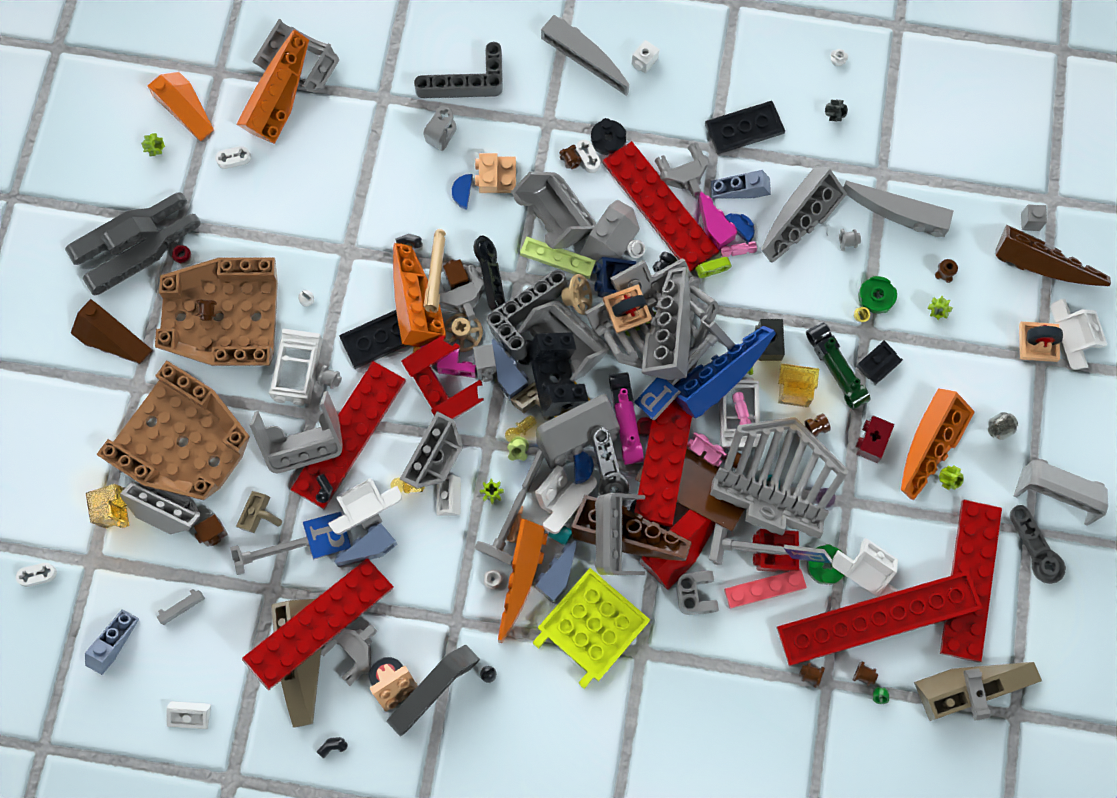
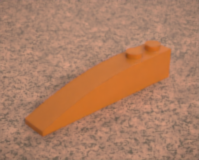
M938 388L914 435L907 456L901 491L911 500H914L928 483L927 478L929 475H934L938 470L937 465L940 461L946 460L948 451L957 446L975 413L956 391Z
M522 518L512 562L513 572L509 577V591L505 598V611L502 614L498 643H503L526 603L535 579L538 564L543 563L544 553L541 552L542 545H546L548 534L545 533L543 526Z

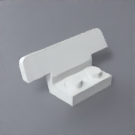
M1066 299L1052 303L1051 310L1056 324H1059V328L1063 331L1062 343L1071 369L1089 368L1083 350L1091 347L1103 348L1107 346L1096 311L1083 309L1070 314Z
M557 465L535 491L540 507L551 514L542 524L543 528L552 534L559 533L579 508L584 495L589 496L595 489L597 480L591 475L584 483L575 484L568 481L564 467Z
M369 478L336 497L345 514L328 524L337 535L350 530L399 503L402 500V495L398 486L380 495L373 480Z
M867 538L861 542L860 553L855 560H852L839 550L832 559L831 564L836 570L877 597L899 591L889 584L897 573L898 559Z

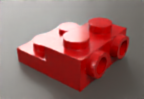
M759 529L753 535L752 543L784 547V545L799 546V531L785 530L783 535L771 533L767 529ZM759 552L753 554V565L756 566V571H799V560L792 559L787 554L775 555Z

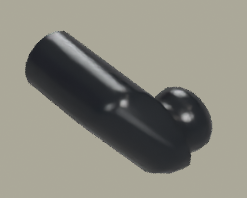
M406 234L395 238L396 243L404 245L410 243L413 244L415 249L423 246L422 238L417 235Z
M342 737L329 738L317 750V753L324 759L331 750L338 749L340 752H344L348 744Z

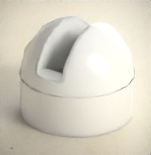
M308 290L300 292L298 299L301 305H312L314 302L312 292Z

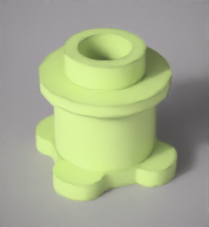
M520 436L512 438L507 446L509 450L508 458L512 461L515 459L525 461L527 459L526 451L529 448L528 441Z

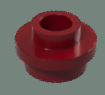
M178 245L173 249L172 257L177 263H186L191 258V251L187 246ZM181 253H185L183 257H179Z

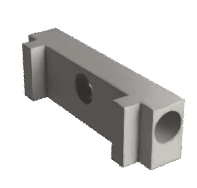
M192 589L190 590L191 595L166 611L160 609L158 611L160 615L156 616L160 624L165 625L203 601L205 597L202 592Z
M979 668L963 671L974 721L990 718L991 711L987 705L981 678L982 672H980ZM977 691L980 692V694H981L980 697L977 696V694H976Z

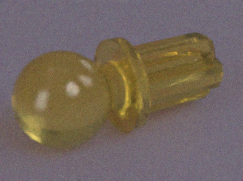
M529 415L520 423L516 422V428L512 427L506 430V440L510 442L515 437L520 436L521 433L526 435V432L537 424L536 419Z
M399 477L394 478L390 484L391 489L398 486L400 493L404 491L406 494L410 492H423L425 487L415 488L401 481Z

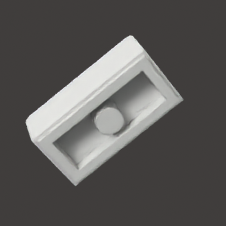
M448 475L445 482L437 484V516H456L461 514L460 477Z
M171 701L167 706V727L208 729L211 704Z

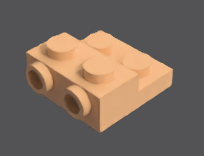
M479 153V159H475V168L479 170V175H475V186H479V193H511L516 186V157H498L497 153Z

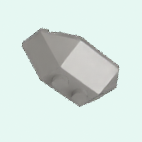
M618 199L609 205L589 234L580 255L596 260V262L602 257L621 259L627 250L628 244L640 230L634 209Z
M436 412L402 473L401 481L415 488L445 482L463 449L453 419Z
M131 482L120 493V497L137 519L168 534L190 530L200 518V513L194 500L184 495L146 487L137 482Z

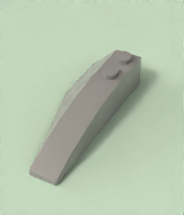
M815 166L780 211L761 249L771 263L786 253L791 245L801 241V237L806 233H811L816 225L825 222L847 195L830 168Z
M681 267L668 271L662 289L663 295L661 300H658L656 306L658 310L655 317H652L650 323L652 327L650 332L646 334L641 372L645 375L666 380L687 378L691 326L688 268Z

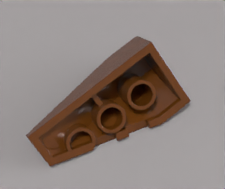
M92 299L77 313L71 334L85 346L97 348L137 364H141L153 351Z

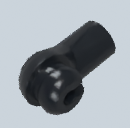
M321 474L316 478L321 487L319 493L316 494V500L320 503H326L330 499L333 488L325 474Z

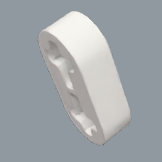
M580 140L576 145L577 155L582 158L581 163L587 172L596 173L600 169V158L590 141ZM582 146H584V148H587V154L584 150H581ZM589 159H591L592 163H595L594 167L589 165Z
M239 146L219 151L215 156V160L220 168L228 169L248 164L251 160V154L248 148ZM241 153L245 154L244 158H240ZM223 157L227 158L226 162H222Z
M41 563L20 569L16 574V580L20 585L30 587L52 581L57 575V570L49 563ZM45 568L51 570V572L47 573V577L43 574L39 575V573L45 572ZM25 573H27V574H29V575H34V576H32V577H29V578L27 579V580H28L27 582L22 579L23 577L26 576Z

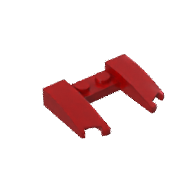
M442 335L410 354L401 362L410 377L414 378L430 404L433 415L435 416L436 412H439L454 420L484 401V398H478L477 386L483 385L482 381L478 380L449 398L431 366L459 349L460 345L457 343L453 346L444 341L446 336Z

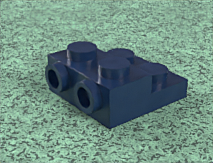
M608 257L600 258L593 267L594 274H597L594 290L598 292V297L603 298L616 293L610 278L635 265L636 261Z

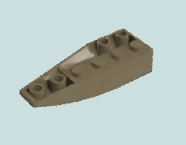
M315 599L288 600L271 604L274 632ZM322 648L281 680L293 728L313 724Z
M1025 662L954 668L914 682L928 719L932 721L971 707L963 671L979 668L980 672H982V683L986 700L988 701L1041 682L1042 679L1035 663ZM977 691L976 694L978 697H980L981 694L979 691Z

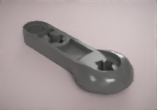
M597 426L591 432V440L601 477L598 495L611 493L610 490H613V486L618 488V490H615L616 493L628 494L629 484L627 479L619 472L611 434L606 428ZM604 431L605 438L598 441L596 439L597 433ZM602 445H604V449H605L607 452H609V453L606 454V458H604L603 456H601V455L604 454V450H603V448L601 447Z
M1024 505L1015 506L1010 511L1009 516L1031 555L1033 574L1043 583H1057L1065 575L1066 566L1063 559L1050 549L1028 508ZM1015 510L1023 511L1024 519L1016 518ZM1025 521H1028V523H1027L1026 525H1025V524H1024L1023 526L1020 525V524H1023ZM1032 529L1033 533L1030 535L1026 534L1025 531ZM1048 564L1052 565L1053 568L1046 570L1045 566Z

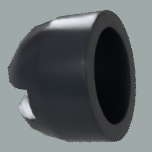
M492 666L482 668L480 676L484 682L491 683L496 679V670ZM492 670L493 672L486 678L483 676L488 671Z

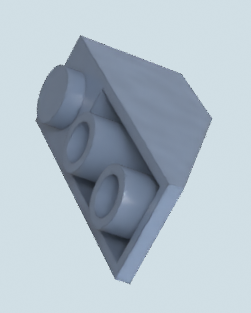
M763 170L711 181V198H758L771 195L770 177Z
M493 338L492 345L498 385L508 399L511 400V398L528 386L529 378L524 371L520 372L514 358L507 356L501 342L497 343Z
M381 523L379 525L375 524L367 530L368 534L363 538L359 537L351 544L352 547L347 551L342 550L338 553L337 559L334 562L340 567L362 562L367 558L369 560L380 558L398 544Z
M575 540L572 544L567 543L561 551L563 554L560 558L557 559L555 557L548 565L550 569L546 574L542 572L535 580L537 583L535 588L553 604L567 589L577 545Z
M122 609L85 652V666L103 675L116 659L139 618Z

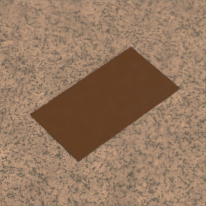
M686 448L677 503L733 532L745 509L710 495L712 481L719 467L716 465L712 466L703 459L704 457L698 456ZM643 466L635 478L638 482L641 480Z

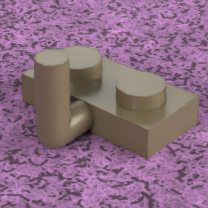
M535 381L511 398L512 404L523 414L536 404L540 407ZM543 416V418L547 421L551 419V416Z
M252 491L236 527L255 533L261 518L277 527L282 525V520L265 511L271 497Z

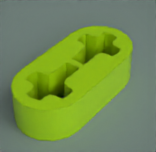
M721 257L702 263L695 269L699 278H705L727 271L732 265L728 257Z

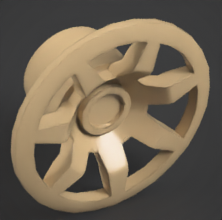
M574 275L571 278L569 287L562 290V301L566 306H573L579 314L585 315V311L592 307L591 287L583 275ZM586 284L588 290L583 291V287ZM589 294V300L584 298V295Z
M465 313L455 314L444 323L445 332L453 333V336L448 341L451 344L459 339L460 352L470 351L473 347L478 346L482 339L483 328L477 318L473 321L476 322L478 327L472 328L470 326L471 321L459 318L466 317ZM452 320H454L453 323H452V326H451V327H447L448 324H449ZM479 331V337L476 341L471 336V333ZM467 339L473 345L464 348V340Z

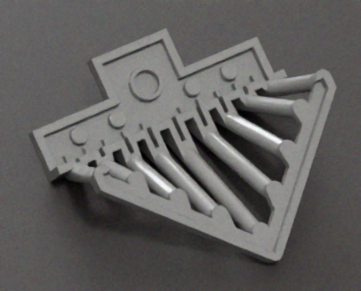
M682 258L651 275L646 262L642 260L610 279L616 292L639 284L651 317H655L652 307L658 310L656 306L658 300L662 298V289L668 271L681 267L688 268ZM688 268L690 292L708 304L707 310L704 312L690 299V309L700 320L706 315L713 322L719 309L718 303L694 286L697 280L692 277ZM604 302L585 311L593 331L598 336H604L616 360L619 363L642 369L643 359L638 358L637 352L624 332L616 335L628 355L620 351L610 332L612 329L614 330ZM690 321V333L695 340L692 347L689 346V357L709 334V331L702 323L698 330ZM646 323L639 325V328L646 337V334L650 332ZM635 328L628 329L627 331L643 355L644 342ZM698 360L687 371V374L696 367Z
M795 417L738 425L724 468L719 467L712 481L710 495L719 500L732 503L736 507L747 509L745 521L754 526L767 529L771 533L783 535L787 525L791 529H797L809 536L820 539L823 534L824 520L829 513L825 507L845 479L848 469ZM788 429L768 487L766 486L767 477L784 430ZM770 432H774L758 482H756L755 475ZM796 433L800 437V443L782 489L778 491L779 479L794 434ZM757 434H761L747 477H744L743 472ZM742 436H748L734 473L731 469ZM808 445L813 450V453L793 496H791L790 487L805 448ZM820 457L825 462V466L806 500L803 501L801 500L802 493ZM831 470H833L837 474L836 478L818 505H813L821 487Z

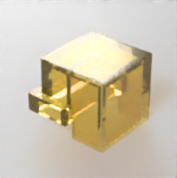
M781 363L778 384H780L778 403L809 407L814 399V390L818 387L819 369Z
M112 484L85 493L90 523L103 528L112 526L125 528L130 526L127 505L120 497V493L125 489L124 487Z

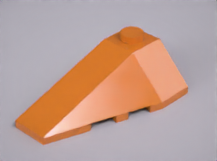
M180 72L161 74L147 85L152 96L200 142L214 131L191 83Z

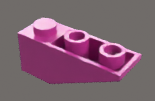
M701 192L698 203L704 230L720 251L721 247L727 246L735 240L737 229L732 222L729 223L722 210L717 209L713 205L712 199Z

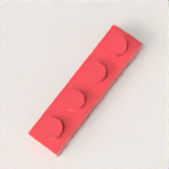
M799 569V571H790L725 588L724 591L729 608L731 609L800 591L807 587L802 571Z

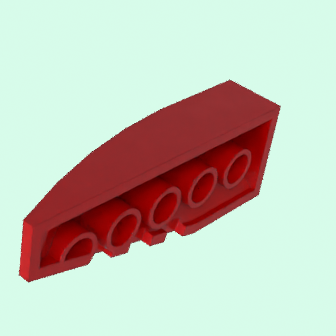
M690 509L670 529V531L691 541V547L686 560H666L643 556L640 564L669 590L696 562L715 529L716 523Z

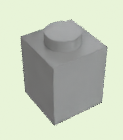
M1028 204L1021 213V230L1040 231L1047 223L1046 205Z

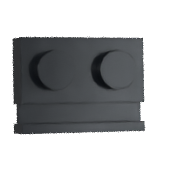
M884 340L863 358L856 367L876 386L903 359Z

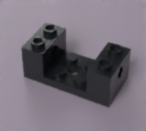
M573 332L537 333L528 346L542 416H559L589 401L585 384H575L574 381L570 380L572 370L569 359L576 351ZM550 376L556 377L558 379V383H554L550 379Z

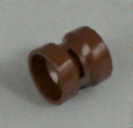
M823 413L817 415L814 420L810 418L804 421L805 427L815 437L819 433H827L831 430L830 423Z

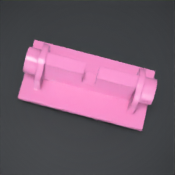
M695 432L693 435L694 441L690 439L687 443L689 450L698 456H701L703 451H705L706 455L703 459L712 466L716 465L719 467L723 462L721 459L725 460L727 455L721 446L717 444L714 446L701 433L697 434Z

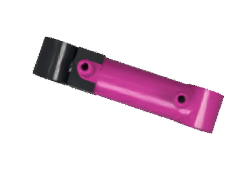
M628 372L609 375V385L612 393L613 407L620 426L619 436L624 465L644 462Z

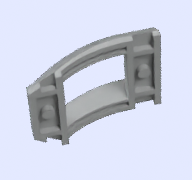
M278 19L252 62L266 71L291 32L296 30L309 39L307 50L320 55L307 79H299L298 87L322 90L340 60L337 54L334 53L331 44L311 38Z

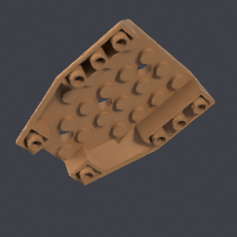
M275 257L216 258L160 275L159 294L163 301L161 327L156 329L155 348L211 366H270L275 346L278 290ZM196 300L216 301L217 305H214V314H224L223 319L215 321L214 317H212V321L200 320V317L196 316L199 312V304L196 303ZM255 313L261 314V318L258 321H253L252 316ZM179 314H186V318L183 321L176 320Z
M166 360L155 375L159 381L116 439L113 442L107 439L96 455L143 486L205 500L223 486L243 458L250 436L212 388ZM151 418H156L157 424L149 427L148 421ZM188 438V444L180 447V439ZM213 458L220 459V463L216 467L210 466V461Z

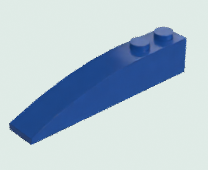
M762 326L742 339L743 343L735 344L731 350L727 348L728 352L720 357L718 355L711 358L712 361L707 365L703 366L700 364L687 374V378H682L674 384V387L681 392L674 400L693 418L696 419L702 416L706 410L717 404L747 374L776 334L775 331Z

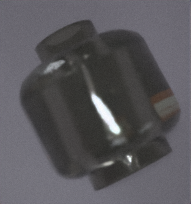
M1001 412L989 419L988 433L993 438L996 437L999 440H1004L1016 433L1018 421L1013 414Z

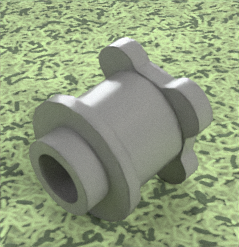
M841 229L839 234L841 251H844L845 247L854 246V248H857L858 244L861 243L860 233H857L855 229L852 232H845L844 229Z
M326 365L322 367V371L317 378L320 386L326 384L331 389L338 387L342 380L339 371H331Z

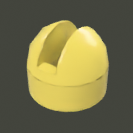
M866 307L857 308L854 311L855 320L858 322L868 321L870 311Z

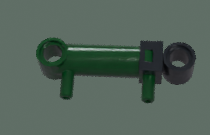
M822 322L807 330L806 336L808 341L815 347L814 351L820 361L823 360L841 388L847 405L854 410L869 402L871 398L868 390L864 385L860 384V379L856 378L840 352V345L834 335L832 336L827 324Z

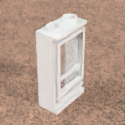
M282 329L279 351L269 391L271 398L275 402L285 403V401H290L300 406H303L304 403L310 404L323 341L319 333Z
M750 377L743 378L720 399V446L724 450L731 447L735 430L740 425L739 422H741V420H738L734 406L736 403L732 399L733 394L736 392L743 393L745 398L743 402H746L750 416L748 419H751V423L760 422L759 380H754V378ZM757 434L752 448H755V451L761 436L760 434ZM742 436L738 451H743L748 436Z

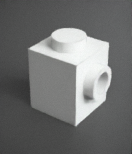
M645 40L633 53L631 64L635 69L646 74L658 60L660 49Z

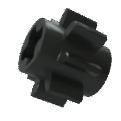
M831 99V103L826 105L825 114L829 117V121H842V118L846 117L848 108L847 105L843 104L844 100Z

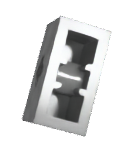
M493 345L473 347L478 380L489 382L497 378Z

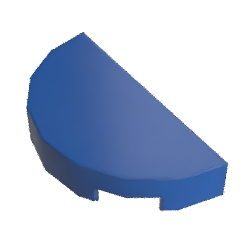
M473 174L460 176L452 186V198L460 208L466 210L468 208Z
M732 213L725 216L729 223L732 222L735 225L737 234L747 244L752 241L754 224L749 217L744 214Z
M582 451L577 455H573L575 484L587 481L594 469L593 458Z

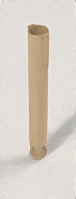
M437 229L433 238L428 287L424 300V307L427 312H430L429 309H431L432 312L436 313L439 309V289L445 246L444 236L446 235L443 229Z

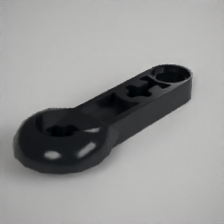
M482 235L474 241L473 251L481 265L488 306L491 311H494L505 303L499 265L496 263V248L488 237Z

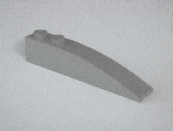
M553 15L541 29V39L627 96L629 93V83L612 60L594 42L581 33L577 27H572L563 18Z
M847 180L843 186L847 196L888 220L913 228L917 232L930 233L935 237H945L949 231L954 210Z

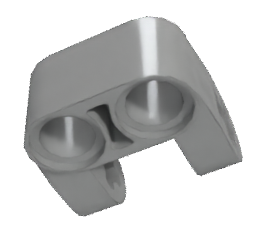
M447 106L440 107L424 129L425 141L441 151L447 147L456 132V123L453 120L452 110ZM446 113H448V117H444L442 119L441 114L445 115Z
M713 571L684 574L679 578L676 583L679 609L682 613L694 615L719 611L717 600L699 602L697 585L714 582ZM681 581H689L691 584V588H683L681 585ZM691 600L694 608H686L684 601Z

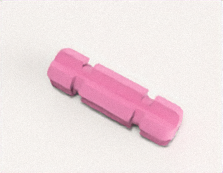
M748 242V244L731 245V247L723 246L720 250L721 256L730 257V255L747 254V252L755 253L757 252L756 242Z
M736 392L732 395V399L736 403L734 406L738 420H741L739 423L740 425L751 424V419H748L750 416L746 402H743L745 400L742 392Z

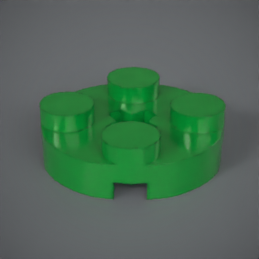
M881 276L871 277L859 289L860 306L866 307L871 313H887L897 300V290L887 278ZM876 291H879V294L882 295L879 299L873 295Z
M830 544L816 548L825 549L831 559L834 558L839 550ZM807 562V570L810 577L819 584L832 585L839 582L845 576L836 570L832 564L830 565L832 567L830 570L829 568L824 569L822 567L824 563Z

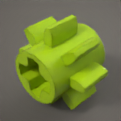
M157 133L145 135V140L141 143L144 149L143 152H149L150 157L162 154L161 150L165 147L163 137H157Z
M943 296L938 299L934 297L931 301L932 304H929L927 308L931 310L930 316H934L937 320L942 317L947 319L949 316L948 312H951L953 307L949 306L951 300H946Z
M954 465L943 468L939 474V481L943 483L942 487L948 490L959 488L964 481V476L960 473L961 469Z
M492 479L487 484L483 482L484 489L479 490L480 494H485L483 501L485 502L488 499L491 501V504L496 499L501 501L499 494L504 493V489H499L501 482L494 483ZM490 488H494V495H490Z

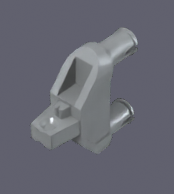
M697 142L694 143L695 146H693V143L688 146L694 161L672 169L665 155L661 156L662 159L660 157L655 159V163L661 172V180L675 188L689 189L693 198L701 193L699 187L701 184L700 180L709 163L708 157L703 155Z
M470 265L471 271L468 266L465 268L470 281L468 284L445 292L440 280V307L460 314L465 312L468 321L476 319L473 308H476L485 289L484 281L479 277L475 265Z
M369 625L364 631L361 628L358 631L344 629L321 649V655L325 656L336 644H340L355 661V665L342 676L349 686L362 674H368L371 669L370 644L373 642L371 638L378 632L373 625Z

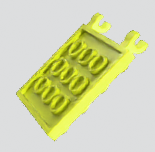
M589 568L537 627L541 633L533 641V645L539 649L549 638L587 672L578 683L585 689L593 678L598 682L646 627L650 619Z

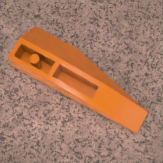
M296 30L291 32L258 82L236 125L273 144L276 143L292 111L309 43L308 38Z
M394 243V295L401 341L404 345L420 347L442 335L446 336L441 307L439 304V309L436 313L432 312L431 309H429L430 312L425 310L424 300L428 279L412 246Z

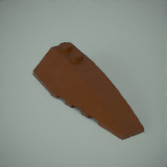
M1006 224L996 248V256L1002 262H1011L1020 270L1026 269L1066 282L1095 286L1111 285L1110 276L1089 265L1083 267L1082 263L1073 256L1067 258L1056 247L1054 250L1045 246L1046 242Z
M584 495L571 526L573 539L596 545L595 502L597 498ZM622 505L623 553L666 560H686L691 547V541L670 530H664L659 524L651 523L644 519L642 515L635 514Z

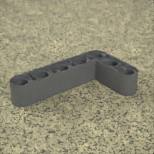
M494 41L486 45L485 74L420 75L414 80L416 95L420 98L499 96L503 91L501 45Z
M555 270L488 314L487 322L492 334L503 344L506 351L515 360L524 359L528 354V350L523 337L514 326L525 320L533 308L552 302L561 295L562 290L568 287L563 271Z
M467 645L450 652L436 665L386 722L400 737L404 735L450 684L459 676L470 671L479 662L480 658Z

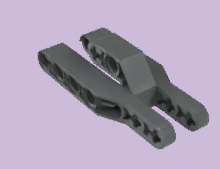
M175 193L150 208L128 210L66 246L65 251L74 265L82 264L89 259L92 260L94 256L105 250H109L113 255L119 254L83 276V280L92 295H99L157 262L171 243L200 226L201 221L197 215L189 214L161 231L157 229L155 223L180 210L187 204V199L183 193Z

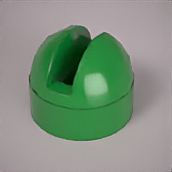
M885 687L875 688L873 691V701L877 704L888 703V690Z

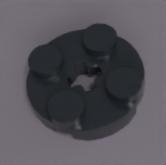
M604 118L595 124L591 130V142L595 151L602 155H608L625 146L626 129L619 122L609 118ZM610 134L613 139L605 140V135Z

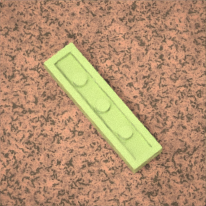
M527 236L520 251V256L575 275L581 274L587 279H590L594 264L596 263V260L562 248L552 249L546 243Z

